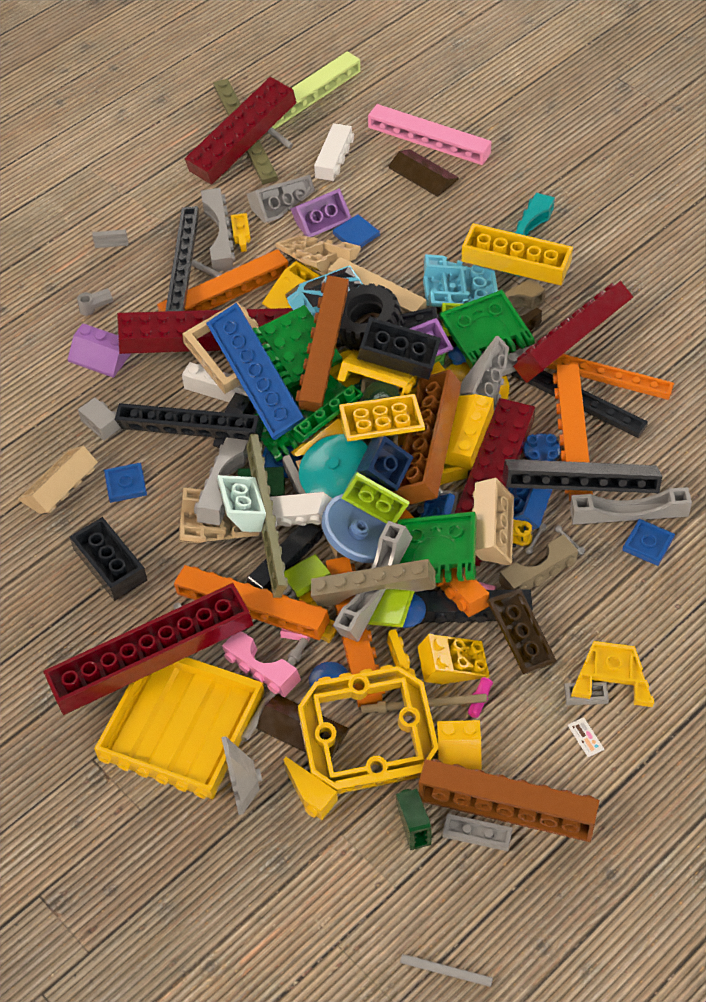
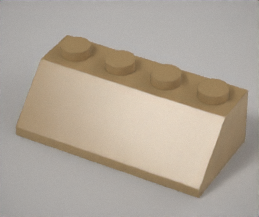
M84 445L69 449L18 499L39 514H49L57 507L56 503L59 500L62 501L70 494L68 491L72 487L76 488L82 483L81 479L95 470L94 466L98 462Z
M497 478L476 482L475 491L473 492L474 508L472 509V512H475L477 515L476 556L483 561L512 565L514 496Z

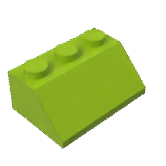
M358 472L352 477L341 498L386 524L388 521L396 523L410 503L403 497Z

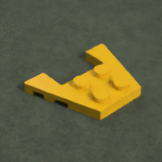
M593 641L572 690L571 697L590 699L592 680L633 685L634 705L653 707L654 698L650 695L649 684L644 678L643 668L635 646Z

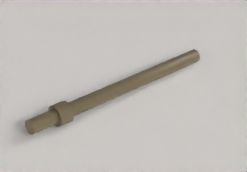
M487 694L428 699L429 707L482 703L487 702ZM378 701L377 704L361 705V712L385 714L387 711L402 710L405 706L403 701L389 703Z

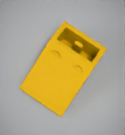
M295 261L284 270L262 304L269 309L292 308L285 294L298 284L320 277V275Z
M428 634L418 645L424 682L448 684L490 677L482 641Z

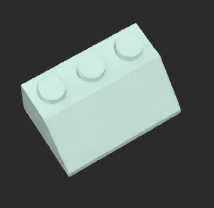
M218 475L217 480L227 516L243 532H261L266 512L256 478Z

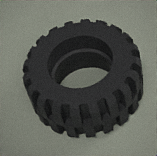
M369 283V285L360 284L359 287L350 288L347 294L338 339L349 350L359 351L367 323L360 324L355 323V321L369 313H378L380 315L376 319L403 326V315L396 295L390 289L385 288V286L379 284L375 286L373 283Z

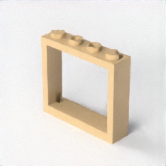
M240 306L251 327L258 328L259 326L255 319H251L246 308ZM227 308L183 333V341L186 347L224 394L238 387L241 383L235 373L226 377L197 339L210 332L206 323Z

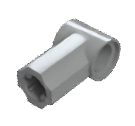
M107 288L93 294L88 292L79 294L77 297L79 312L82 315L88 316L94 313L95 308L112 303L113 298L109 289Z

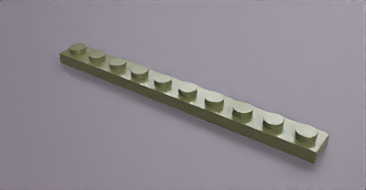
M227 78L213 82V85L229 116L241 103ZM258 140L246 152L263 185L278 181V176L260 140Z
M250 434L246 448L251 476L256 478L266 512L262 527V537L273 598H281L284 590L288 587V579L284 576L285 563L281 560L282 548L278 544L279 532L275 528L276 516L272 512L273 501L270 500V486L267 485L268 474L264 470L265 458L261 454L262 443L259 442L258 434Z

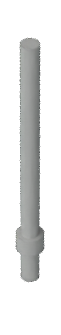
M301 638L295 649H292L289 653L287 662L292 666L301 659V653L308 643L307 639ZM270 690L241 736L243 741L248 742L257 727L265 705L276 695Z

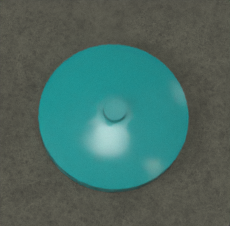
M344 434L331 435L317 441L307 450L299 467V480L305 493L324 492L332 499L344 494L368 446L362 440L347 441Z

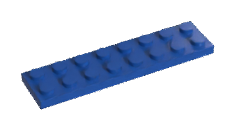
M235 303L209 320L206 324L272 439L276 440L305 420L304 415L240 306Z

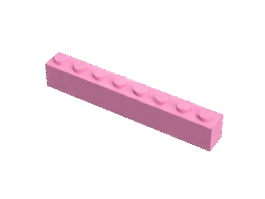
M376 104L368 115V128L483 165L491 154V141L382 105Z

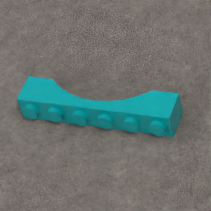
M536 192L533 199L530 198L528 209L524 210L522 221H518L516 232L513 231V233L527 236L536 226L548 221L554 210L555 197Z

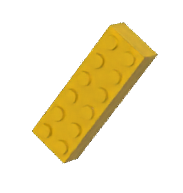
M473 223L462 245L461 262L562 286L572 261L573 247Z

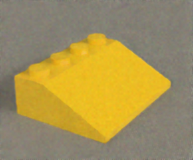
M415 394L339 405L341 425L347 441L425 430Z
M477 394L459 396L445 464L472 470L494 413V398Z

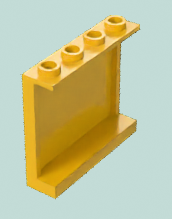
M353 350L342 361L337 379L345 382L354 372L402 387L401 396L409 395L417 381V376L357 359L359 354L357 350Z

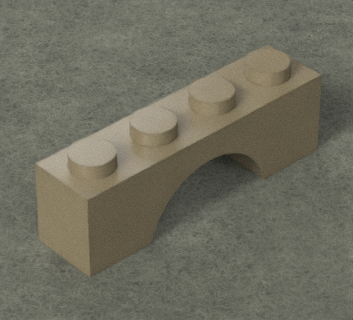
M530 278L518 286L505 292V295L513 307L521 306L532 309L544 302L545 289L537 281Z
M563 534L548 543L547 559L542 564L528 567L515 562L500 571L499 583L505 590L531 589L534 586H540L549 577H555L564 568L573 566L577 561L578 550Z

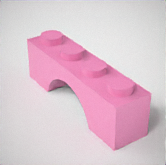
M242 631L232 635L222 645L225 652L224 657L233 664L235 662L244 673L247 674L249 672L255 680L265 683L274 694L279 693L285 698L301 681L298 670L283 659L273 663H261L255 660L257 652L253 638Z

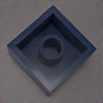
M385 436L372 438L356 472L390 491H397L412 462L413 456Z

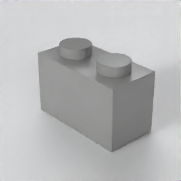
M95 397L78 409L81 421L102 440L107 439L121 428L114 420L116 412L110 411L103 401L100 402Z

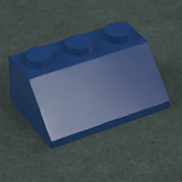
M509 488L508 491L514 496L513 519L529 522L532 530L539 528L552 494V489Z

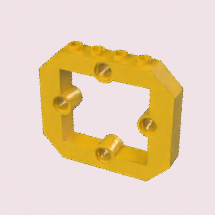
M385 665L380 670L374 671L372 669H364L360 673L353 675L351 673H343L339 677L332 679L331 677H322L314 682L298 705V714L310 773L337 791V794L420 778L425 759L432 760L439 748L424 682L399 666ZM360 683L364 686V689L360 691L355 690L353 685ZM401 688L405 707L400 711L398 726L404 732H411L416 756L386 762L381 756H373L368 759L364 767L334 772L329 748L335 743L336 729L332 724L323 722L320 703L346 698L361 700L367 694ZM405 716H412L415 721L407 723L403 718ZM328 732L331 734V737L324 740L320 737V734ZM372 765H379L382 771L374 773L370 767Z

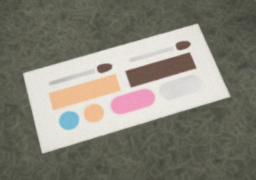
M584 717L568 724L587 757L605 750Z

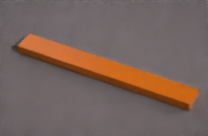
M562 354L546 367L556 370V365L579 364L580 377L666 400L670 399L674 383L566 354Z

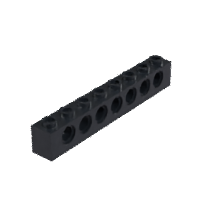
M124 403L118 404L114 419L121 429L242 440H249L250 434H258L259 442H261L264 424L259 415Z

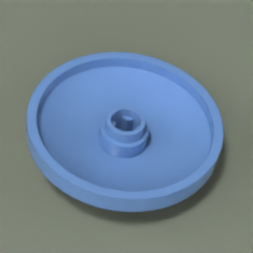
M343 494L336 496L328 503L322 515V529L327 540L343 556L361 563H373L378 549L379 538L386 523L341 499Z

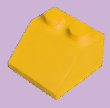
M480 720L437 721L438 760L449 765L458 764L470 770H482Z

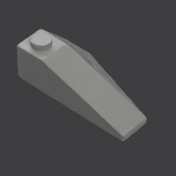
M307 175L248 193L247 197L251 210L266 223L281 218L287 211L291 210L290 208L304 200L315 189L311 176Z
M499 336L493 339L463 379L459 396L477 394L494 398V411L499 398H501L499 390L500 385H503L504 382L502 372L506 368L509 347Z
M225 736L221 737L238 814L242 815L260 790L258 782L262 781L260 768L255 769L254 761Z

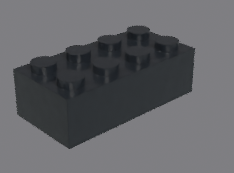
M369 317L357 359L429 380L441 338Z
M103 517L69 536L73 550L114 601L148 581L144 566Z

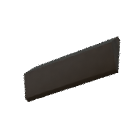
M411 149L399 151L388 165V168L437 197L459 180V177Z
M521 588L487 600L523 675L534 673L557 662Z
M276 694L265 705L256 729L306 753L298 714L299 704ZM322 716L323 722L332 724L336 729L335 743L329 748L332 760L349 732V728ZM322 732L320 737L327 740L331 737V734Z

